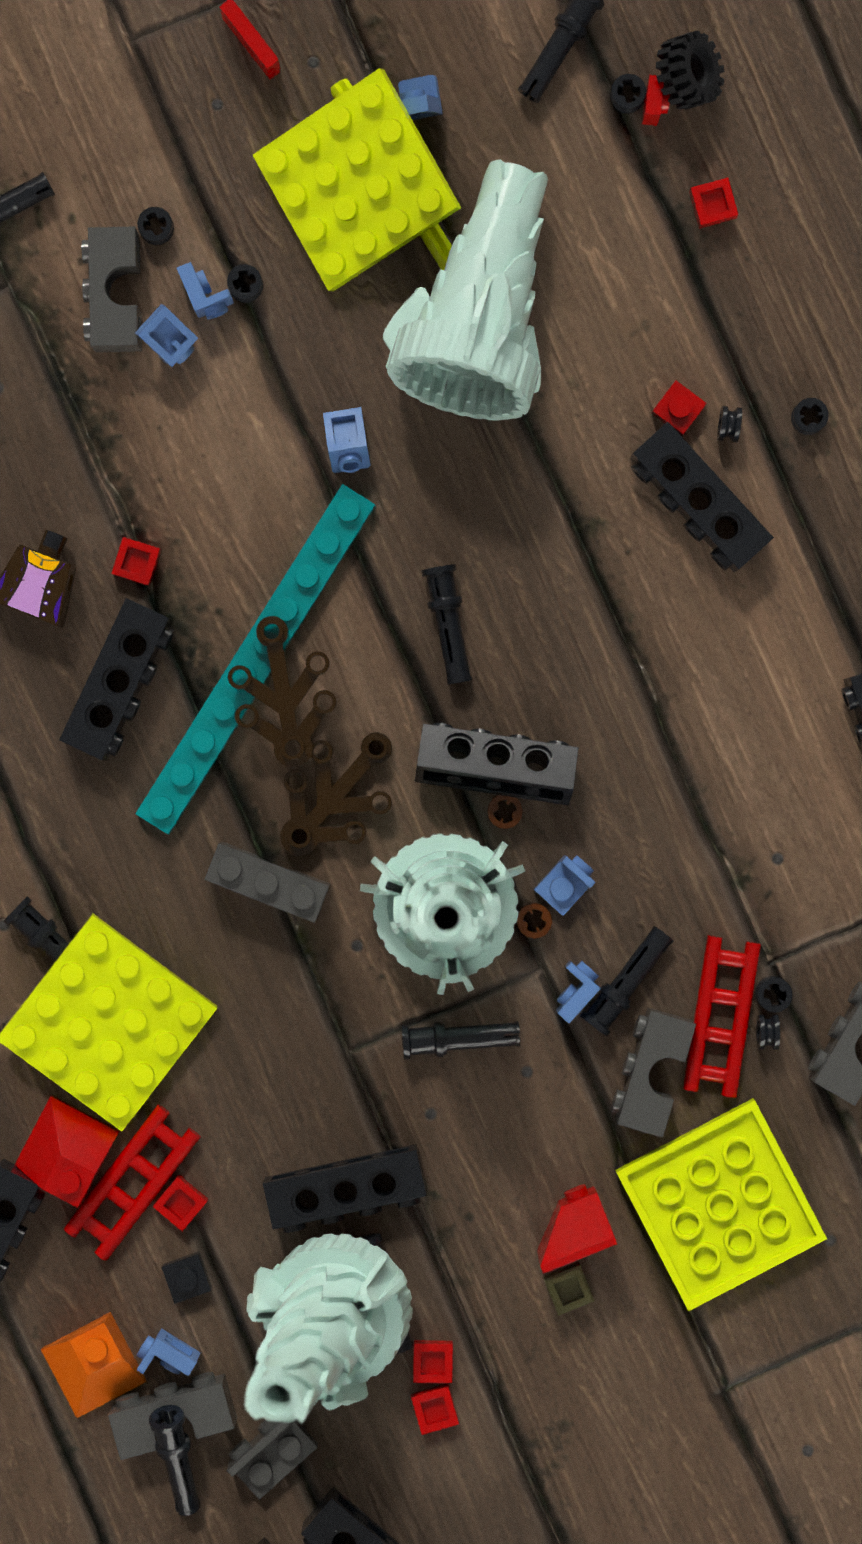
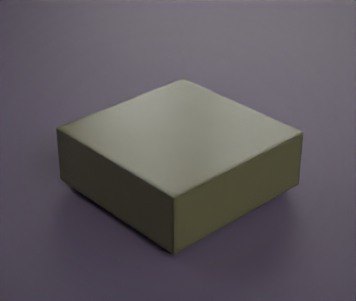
M579 1262L543 1277L558 1316L595 1301Z

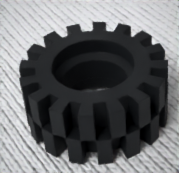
M693 31L668 39L661 44L662 49L658 50L656 55L661 59V61L656 62V69L661 70V75L657 76L658 83H664L661 91L664 96L670 94L668 102L671 105L676 104V108L680 110L691 109L715 101L716 97L720 96L722 92L720 86L724 85V78L720 77V73H724V65L719 66L718 60L722 59L720 52L714 53L713 50L716 44L713 41L708 42L709 36L705 33L700 34V31Z

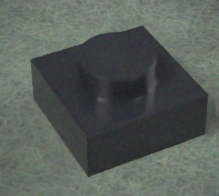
M200 1251L164 1263L161 1267L174 1304L209 1292L213 1288Z

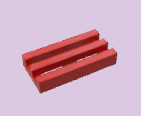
M227 0L219 6L223 21L268 79L271 80L279 74L281 68L278 57L234 0Z

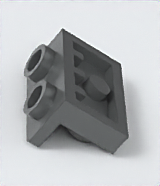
M265 1419L257 1428L260 1433L251 1442H248L246 1439L242 1440L228 1455L231 1459L226 1471L231 1477L237 1474L259 1500L318 1447L316 1440L297 1419L287 1423Z

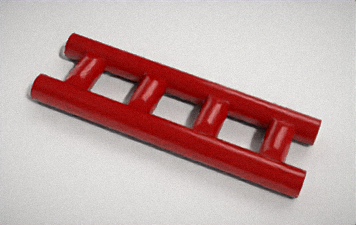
M707 935L694 1016L696 1027L689 1048L683 1089L698 1092L700 1080L723 1083L722 1096L737 1098L761 944L746 941L744 953L721 949L723 938ZM718 965L741 968L738 991L715 988ZM712 1003L735 1007L732 1030L709 1026ZM706 1041L729 1045L726 1068L703 1065Z
M157 1104L64 1227V1231L74 1238L84 1229L102 1242L95 1250V1254L104 1261L110 1258L201 1138L191 1128H188L181 1137L166 1126L163 1122L170 1112ZM153 1135L172 1149L158 1168L140 1155ZM129 1167H132L149 1180L135 1199L116 1185ZM106 1197L125 1211L111 1230L93 1217V1214Z

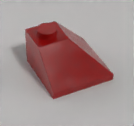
M51 1095L15 1166L42 1190L78 1208L87 1196L120 1131Z
M585 1184L573 1187L564 1192L565 1198L558 1200L537 1249L543 1274L617 1245L595 1186L588 1189Z

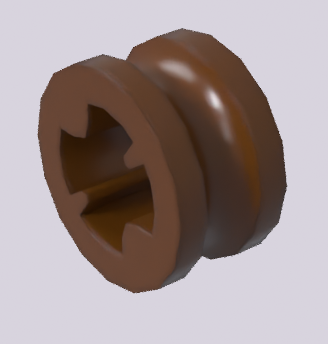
M497 795L488 804V818L498 828H512L522 818V806L515 797ZM507 800V805H509L510 801L515 805L516 810L511 813L512 820L510 822L504 823L503 818L499 821L495 818L494 812L499 809L497 804L499 801Z
M528 903L519 910L517 926L525 936L534 939L541 938L550 930L552 924L551 914L542 904ZM534 909L540 910V918L545 921L544 926L540 930L536 926V931H529L527 929L528 922L523 920L524 915L528 911L532 915V910Z

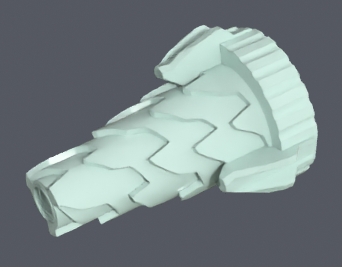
M501 159L490 162L482 181L472 217L468 224H464L462 233L455 238L445 269H440L431 295L429 296L423 287L416 288L414 293L403 303L388 323L383 334V341L390 350L386 364L387 374L393 383L409 396L437 409L475 419L508 420L520 418L523 414L528 413L533 395L539 391L541 385V365L533 326L528 325L535 299V291L531 290L537 265L534 260V253L544 218L538 217L548 182L547 175L544 172L534 173L522 165L504 163Z
M438 833L432 834L427 838H418L412 844L405 845L387 864L383 863L376 856L370 861L382 874L378 884L361 883L360 891L374 894L373 902L375 907L373 909L374 921L377 922L376 930L378 935L385 943L384 947L390 954L396 957L401 965L411 968L412 972L419 975L425 974L433 979H439L437 994L444 995L446 983H458L463 981L468 992L475 990L469 976L477 973L478 969L486 968L493 963V959L501 955L506 948L505 944L512 938L514 933L513 927L518 918V911L516 910L518 896L514 890L515 883L512 877L525 872L523 864L511 869L505 868L499 860L508 846L504 841L493 852L487 846L480 845L473 838H464L460 834L451 833L444 835ZM442 906H451L459 914L457 924L450 929L440 928L434 921L436 910Z
M323 1234L322 1237L310 1238L303 1245L295 1247L281 1264L277 1263L273 1270L260 1267L254 1275L253 1293H249L247 1296L246 1310L252 1322H263L264 1330L267 1332L256 1354L255 1360H258V1363L247 1385L245 1408L255 1420L264 1418L269 1421L287 1423L297 1419L299 1423H302L312 1407L320 1399L321 1404L326 1409L334 1410L341 1405L348 1406L367 1398L366 1381L370 1377L380 1374L386 1365L391 1363L410 1329L409 1322L413 1312L410 1304L412 1300L411 1292L406 1285L408 1281L403 1271L398 1268L386 1251L377 1245H371L368 1240L360 1237L354 1238L349 1234Z

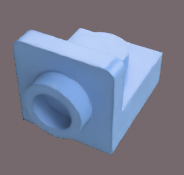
M435 75L403 80L398 83L400 99L412 120L443 114L438 80Z
M191 262L177 267V271L198 318L206 316L210 320L222 316L229 311L227 306L232 305L234 302L228 289L206 298V294L212 292L204 271L195 272Z
M163 304L135 332L163 362L171 367L176 362L178 364L183 363L194 351L193 344L198 339Z
M358 407L323 413L332 472L352 473L363 468H369L371 464L362 408Z
M564 855L534 890L564 916L584 892L596 883L589 877L594 870L579 856L576 855L571 860Z
M570 960L565 965L581 983L577 987L571 983L556 1000L561 1004L556 1010L557 1013L569 1024L601 989L594 982L599 976L583 961L576 966Z
M161 1328L155 1339L148 1335L137 1352L136 1356L142 1359L137 1371L144 1374L154 1356H157L161 1359V1365L175 1374L182 1372L189 1376L201 1352Z

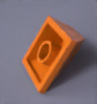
M111 1312L41 1349L76 1418L147 1381L145 1376L137 1371L139 1365Z

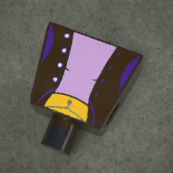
M45 530L38 551L20 544L0 575V604L63 628L66 622L76 573L75 566L60 560L68 538Z

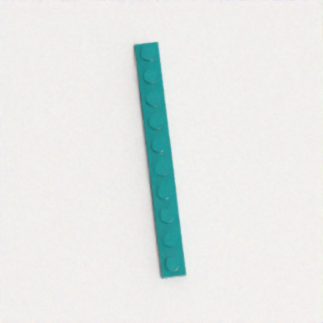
M344 484L341 485L135 813L136 815L168 835L172 832L238 726L235 720L236 710L241 705H251L255 699L253 695L244 689H236L230 685L228 681L229 671L238 665L245 666L251 671L252 676L263 684L271 674L267 647L258 640L256 634L259 622L265 617L276 616L286 623L289 635L283 644L285 652L376 507L374 503ZM270 624L265 628V636L268 639H275L279 635L277 625ZM238 670L233 675V680L237 685H243L248 678L247 673L243 670ZM244 709V710L241 712V714H240V719H241V720L243 719V717H244V715L246 714V712L248 711V709Z

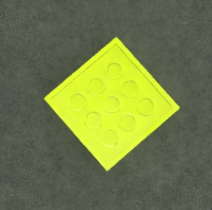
M381 68L253 154L256 163L328 291L337 290L461 209L460 204L385 70Z
M92 913L0 1032V1043L117 1129L123 1131L217 1010V1005Z
M753 1098L615 1170L688 1311L827 1240Z

